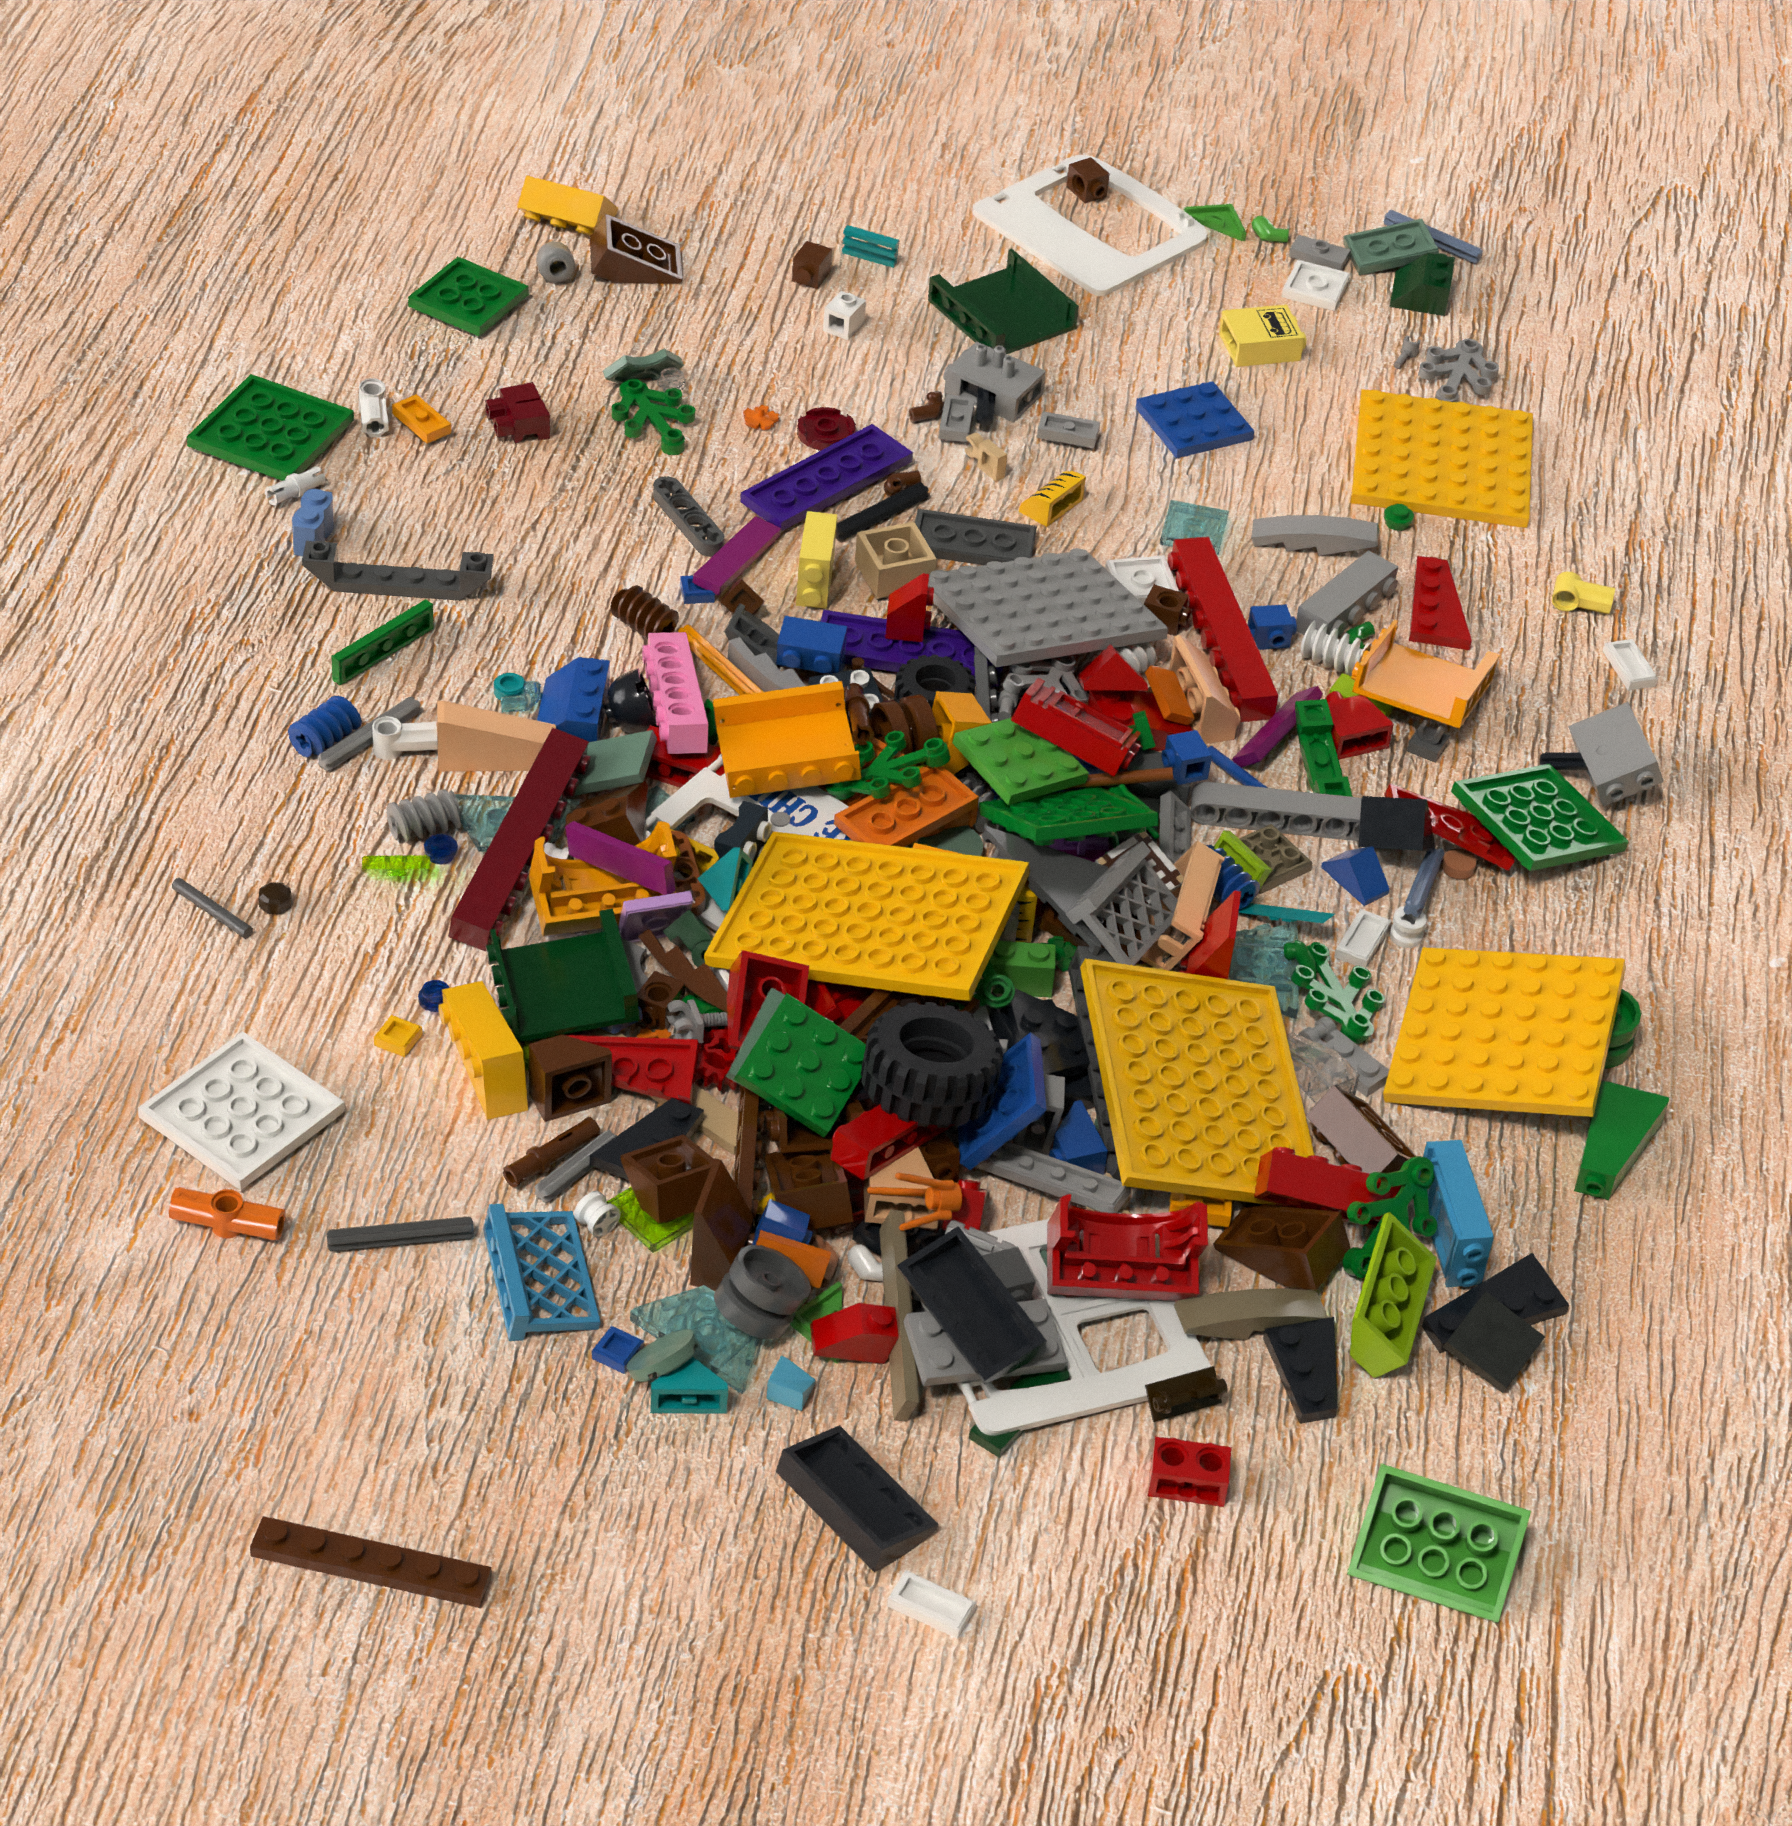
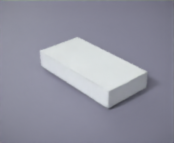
M1633 639L1604 644L1603 653L1628 691L1656 687L1658 677Z
M1360 909L1336 948L1334 957L1355 966L1366 968L1390 929L1391 920Z
M905 1570L888 1597L887 1607L958 1639L975 1611L976 1602Z

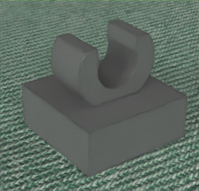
M1424 720L1409 740L1407 752L1436 763L1447 747L1450 735L1444 733V727L1439 726L1437 730L1427 727L1428 721Z

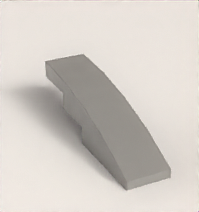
M1321 515L1276 516L1253 519L1251 538L1254 547L1284 542L1286 551L1316 547L1318 556L1378 547L1379 526L1378 523L1346 517Z
M740 637L729 640L728 659L764 692L806 686L792 668L780 671L766 652L754 656Z

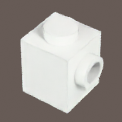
M840 291L825 306L823 331L849 340L865 322L866 300L851 293Z

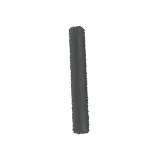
M466 1216L330 1229L326 1235L327 1247L332 1252L468 1239L474 1235V1225L472 1218Z

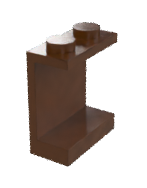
M858 1100L847 1101L840 1112V1121H835L828 1134L822 1137L804 1124L787 1125L785 1113L769 1103L770 1110H764L765 1131L769 1132L770 1141L776 1143L780 1153L829 1150L833 1147L832 1137L837 1128L856 1119L865 1111Z

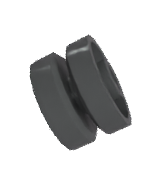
M748 1245L737 1254L729 1272L724 1275L714 1293V1299L721 1314L736 1328L761 1339H777L783 1336L791 1325L795 1312L801 1309L808 1298L811 1286L803 1270L789 1257L777 1250L762 1245Z

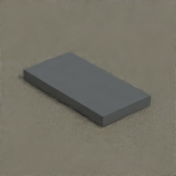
M918 509L915 524L938 559L986 565L992 561L1001 563L1014 561L1018 557L1032 558L1037 526L925 509Z

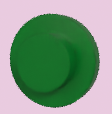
M1403 504L1391 505L1384 511L1385 523L1392 530H1406L1413 522L1414 513Z

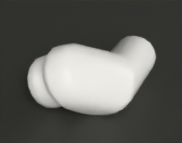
M856 1244L853 1246L847 1256L849 1264L857 1275L863 1280L883 1282L882 1263L876 1261L865 1245Z

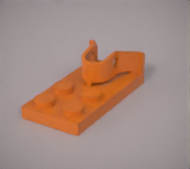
M926 765L919 769L922 782L918 786L907 788L903 784L892 783L889 785L891 792L888 796L876 799L870 795L835 814L834 825L852 841L905 847L921 837L933 836L944 829L965 825L972 827L977 819L979 796L945 767L933 768Z

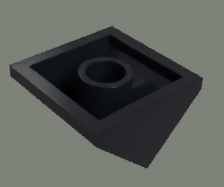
M1363 796L1361 800L1358 847L1373 846L1374 848L1434 851L1435 841L1427 799Z

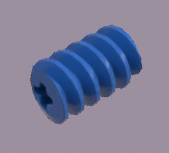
M332 696L316 709L310 711L308 715H304L299 721L290 725L288 735L296 751L303 757H310L312 753L314 755L321 754L325 749L333 746L334 742L338 743L343 739V736H348L352 733V730H357L361 727L362 721L359 712L350 701L342 696Z
M1206 845L1225 857L1221 863L1213 897L1219 903H1223L1234 890L1241 891L1240 911L1258 895L1260 884L1258 881L1252 880V876L1248 872H1243V867L1240 864H1235V860L1231 856H1227V852L1223 848L1214 849V846Z

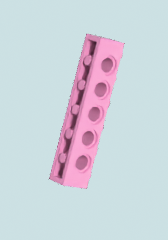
M686 632L648 633V645L642 646V661L645 664L646 679H649L650 695L652 694L653 710H656V725L659 726L660 742L665 741L668 754L707 753L708 720Z

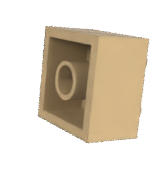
M915 522L857 532L855 562L876 599L889 597V594L922 573L930 575L932 571L936 570L937 558Z

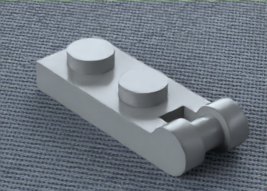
M1324 1016L1315 1022V1027H1307L1299 1032L1298 1040L1308 1052L1365 1097H1368L1386 1084L1389 1069L1336 1029V1025L1331 1018Z

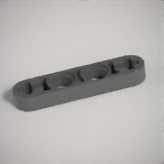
M664 476L654 481L653 498L701 555L712 557L724 546L723 532L676 478ZM684 506L687 507V509H677L674 507ZM698 523V524H701L702 526H698V527H697V526H691V525H689V524Z

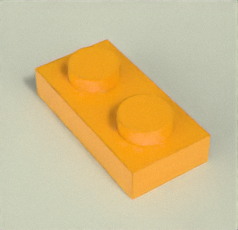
M417 394L392 404V414L425 443L428 444L451 434V423Z

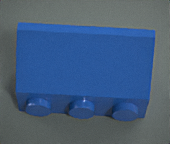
M578 657L548 676L545 680L537 721L555 724L556 729L589 742L599 741L605 714L604 705L607 703L610 660Z

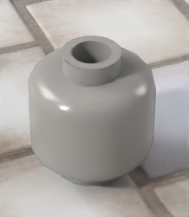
M548 242L537 252V267L543 278L549 282H564L574 272V257L570 249L563 243Z

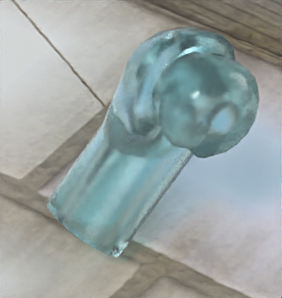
M527 681L524 683V693L520 696L500 697L501 713L530 710L542 699L543 692H540L541 684L538 681Z

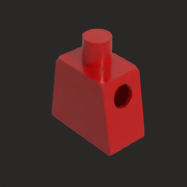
M1338 691L1331 692L1326 696L1325 699H1327L1333 721L1331 734L1338 760L1389 748L1394 724L1367 697L1357 695L1344 698Z

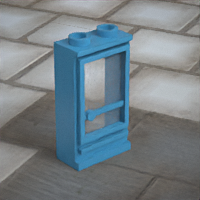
M1462 1140L1426 1142L1423 1157L1428 1158L1434 1165L1435 1177L1433 1184L1427 1190L1429 1215H1432L1437 1220V1230L1431 1237L1444 1278H1446L1445 1285L1446 1287L1479 1285L1484 1277L1494 1236Z

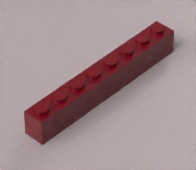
M552 727L451 917L449 938L486 952V945L492 942L490 930L495 929L497 936H501L505 922L502 920L505 915L509 917L512 915L518 899L515 897L517 892L523 893L528 884V871L532 864L535 840L544 836L545 844L550 842L555 826H553L554 821H561L567 807V802H565L567 796L573 798L579 784V779H577L579 773L584 775L591 761V756L587 755L589 741Z

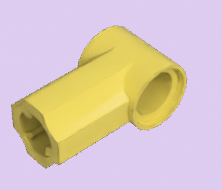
M1566 571L1559 574L1556 578L1552 603L1561 611H1572L1578 607L1609 614L1616 588L1582 581L1578 574Z

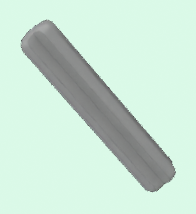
M606 1130L537 1183L535 1185L536 1197L545 1203L551 1201L594 1166L590 1165V1154L617 1135H614L610 1130Z

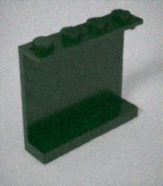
M1012 248L1008 249L1007 268L954 287L940 274L930 277L928 301L974 342L977 341L993 349L996 346H1003L1006 349L1005 354H1010L1076 329L1079 306Z
M613 908L599 911L601 932L501 949L500 936H497L495 929L490 930L492 944L486 945L488 963L493 965L491 966L494 986L501 985V987H496L499 1007H506V1009H502V1015L518 1042L640 1021L637 991Z

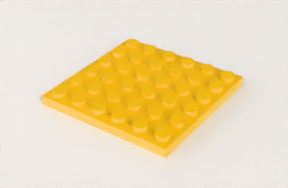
M1361 389L1350 503L1381 508L1403 504L1416 513L1527 528L1530 512L1533 413L1522 410L1500 409L1493 406L1471 405L1465 402L1443 401L1436 398L1415 397L1408 394H1393L1379 390Z
M1422 947L1383 1091L1385 1103L1594 1117L1626 971L1625 959Z

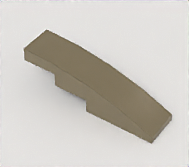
M1287 1288L1247 1289L1177 1300L1174 1304L1185 1334L1247 1340L1253 1331L1264 1332L1266 1328L1328 1318L1316 1290Z

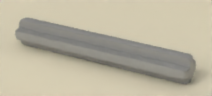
M408 697L319 754V766L323 767L326 771H331L373 743L372 725L376 719L390 716L397 718L401 723H405L420 713V702L413 697Z

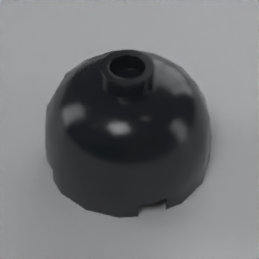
M639 668L617 677L611 683L608 690L609 703L604 705L609 722L616 721L619 727L628 734L647 731L650 725L659 728L656 725V715H653L652 696L649 693L642 673L640 674Z

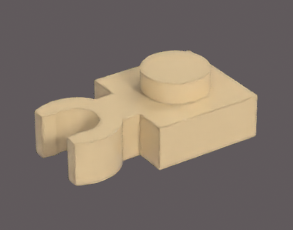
M976 432L966 436V440L972 446L965 448V453L971 458L975 457L978 459L977 467L995 482L1005 478L1007 454L990 439L984 441L982 436Z

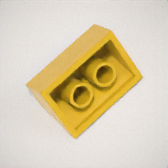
M526 175L517 208L525 214L524 217L536 222H540L541 218L551 220L550 224L566 229V226L570 225L576 227L577 232L590 236L605 214L615 217L618 211V207L604 195Z

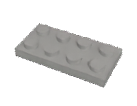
M1038 1299L1017 1302L1047 1340L1046 1352L1003 1377L1064 1370L1067 1360L1047 1300ZM929 1311L906 1314L903 1323L923 1386L981 1380Z

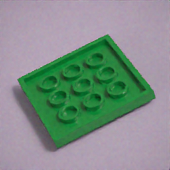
M250 374L187 436V446L284 481L290 474L295 473L298 475L303 473L354 421V410Z
M1551 764L1454 782L1451 792L1460 800L1461 804L1529 871L1625 852L1629 843Z
M1101 787L1053 792L1011 805H1007L1003 799L979 802L981 816L991 820L992 824L1006 827L1007 831L1019 833L1021 838L1033 840L1036 845H1052L1055 843V839L1065 838L1067 841L1085 840V835L1095 834L1098 837H1112L1116 835V831L1126 830L1128 833H1142L1146 831V827L1158 826V812Z

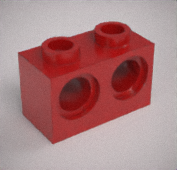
M1155 1436L1150 1465L1148 1496L1224 1507L1229 1485L1232 1447Z

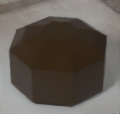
M269 882L259 888V908L267 914H282L291 908V888L283 882Z

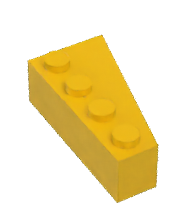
M483 981L442 989L443 1003L438 1005L441 1022L443 1025L447 1024L451 1040L455 1042L487 1120L528 1111L523 1049Z

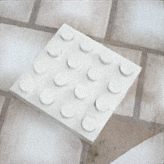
M243 1031L138 1107L140 1119L239 1190L244 1189L345 1112V1102Z

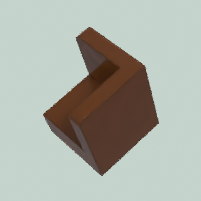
M740 578L718 599L732 614L739 604H743L745 606L744 609L753 614L765 602Z

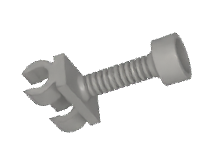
M694 999L687 1000V1003L681 1000H674L667 1005L669 1012L683 1011L678 1016H667L669 1023L675 1026L676 1030L690 1029L685 1034H674L675 1039H698L699 1043H703L704 1027L727 1026L726 1012L702 1015L699 1013Z

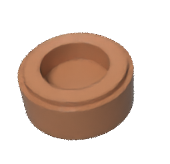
M1451 849L1445 853L1442 869L1446 875L1454 879L1463 880L1470 878L1474 874L1476 858L1472 853L1463 849Z

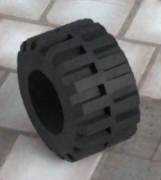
M938 655L918 656V659L912 658L907 661V664H902L899 668V672L896 675L894 701L899 704L901 698L921 694L926 698L932 709L936 691L972 693L975 695V677L971 675V670L968 667H963L962 662L958 660L953 661L951 657H938Z

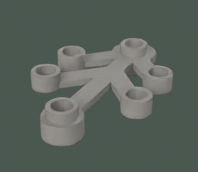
M1464 339L1457 342L1455 348L1443 350L1437 346L1429 347L1426 354L1427 361L1420 364L1418 375L1422 379L1431 380L1436 376L1451 373L1446 385H1442L1436 391L1435 398L1443 401L1458 402L1459 394L1457 388L1463 376L1473 386L1475 393L1487 395L1491 390V380L1497 378L1499 365L1492 361H1486L1483 358V347L1476 340ZM1454 358L1458 359L1454 362L1440 364L1443 360H1449ZM1469 364H1475L1480 369L1482 377Z
M1073 655L1013 664L1011 668L1013 673H1009L1003 682V687L1007 692L1019 694L1023 687H1030L1039 677L1045 681L1044 686L1050 689L1053 686L1056 688L1055 692L1059 693L1061 690L1066 693L1059 682L1061 678L1070 690V696L1085 704L1089 700V694L1081 688L1073 675L1076 663ZM1031 671H1049L1048 675H1030Z

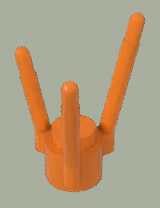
M900 1172L896 1173V1179L930 1187L927 1189L868 1187L866 1190L868 1194L925 1197L927 1208L933 1209L936 1213L901 1224L899 1226L901 1231L920 1227L938 1220H951V1212H958L962 1204L961 1188L953 1180H938Z

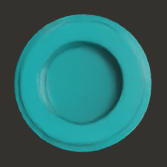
M504 673L497 676L494 680V695L503 702L519 701L526 694V681L518 674Z

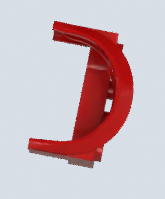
M1071 1194L1060 1197L1055 1211L1047 1222V1294L1177 1301L1198 1296L1199 1257L1208 1246L1207 1205L1195 1202L1187 1208L1177 1211L1123 1214L1081 1209L1069 1204ZM1080 1231H1081V1251H1080ZM1156 1234L1159 1235L1160 1258L1156 1257Z

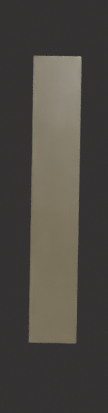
M890 1210L879 1232L885 1306L895 1307L899 1338L889 1355L894 1420L907 1421L919 1404L920 1399L917 1365L903 1323L906 1314L912 1313L911 1289L897 1269V1265L908 1258L906 1231L899 1229V1226L905 1223V1215L903 1211Z

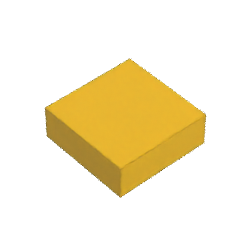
M391 1015L374 1036V1046L406 1057L421 1038L422 1026Z

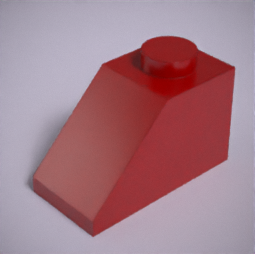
M858 1303L813 1320L810 1324L813 1356L885 1364L899 1338L895 1307Z

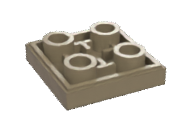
M1272 824L1239 838L1272 869L1259 890V894L1310 872L1313 862Z

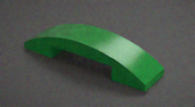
M1327 699L1296 701L1295 714L1300 750L1312 792L1353 797L1348 777H1343L1333 742L1331 734L1333 721Z

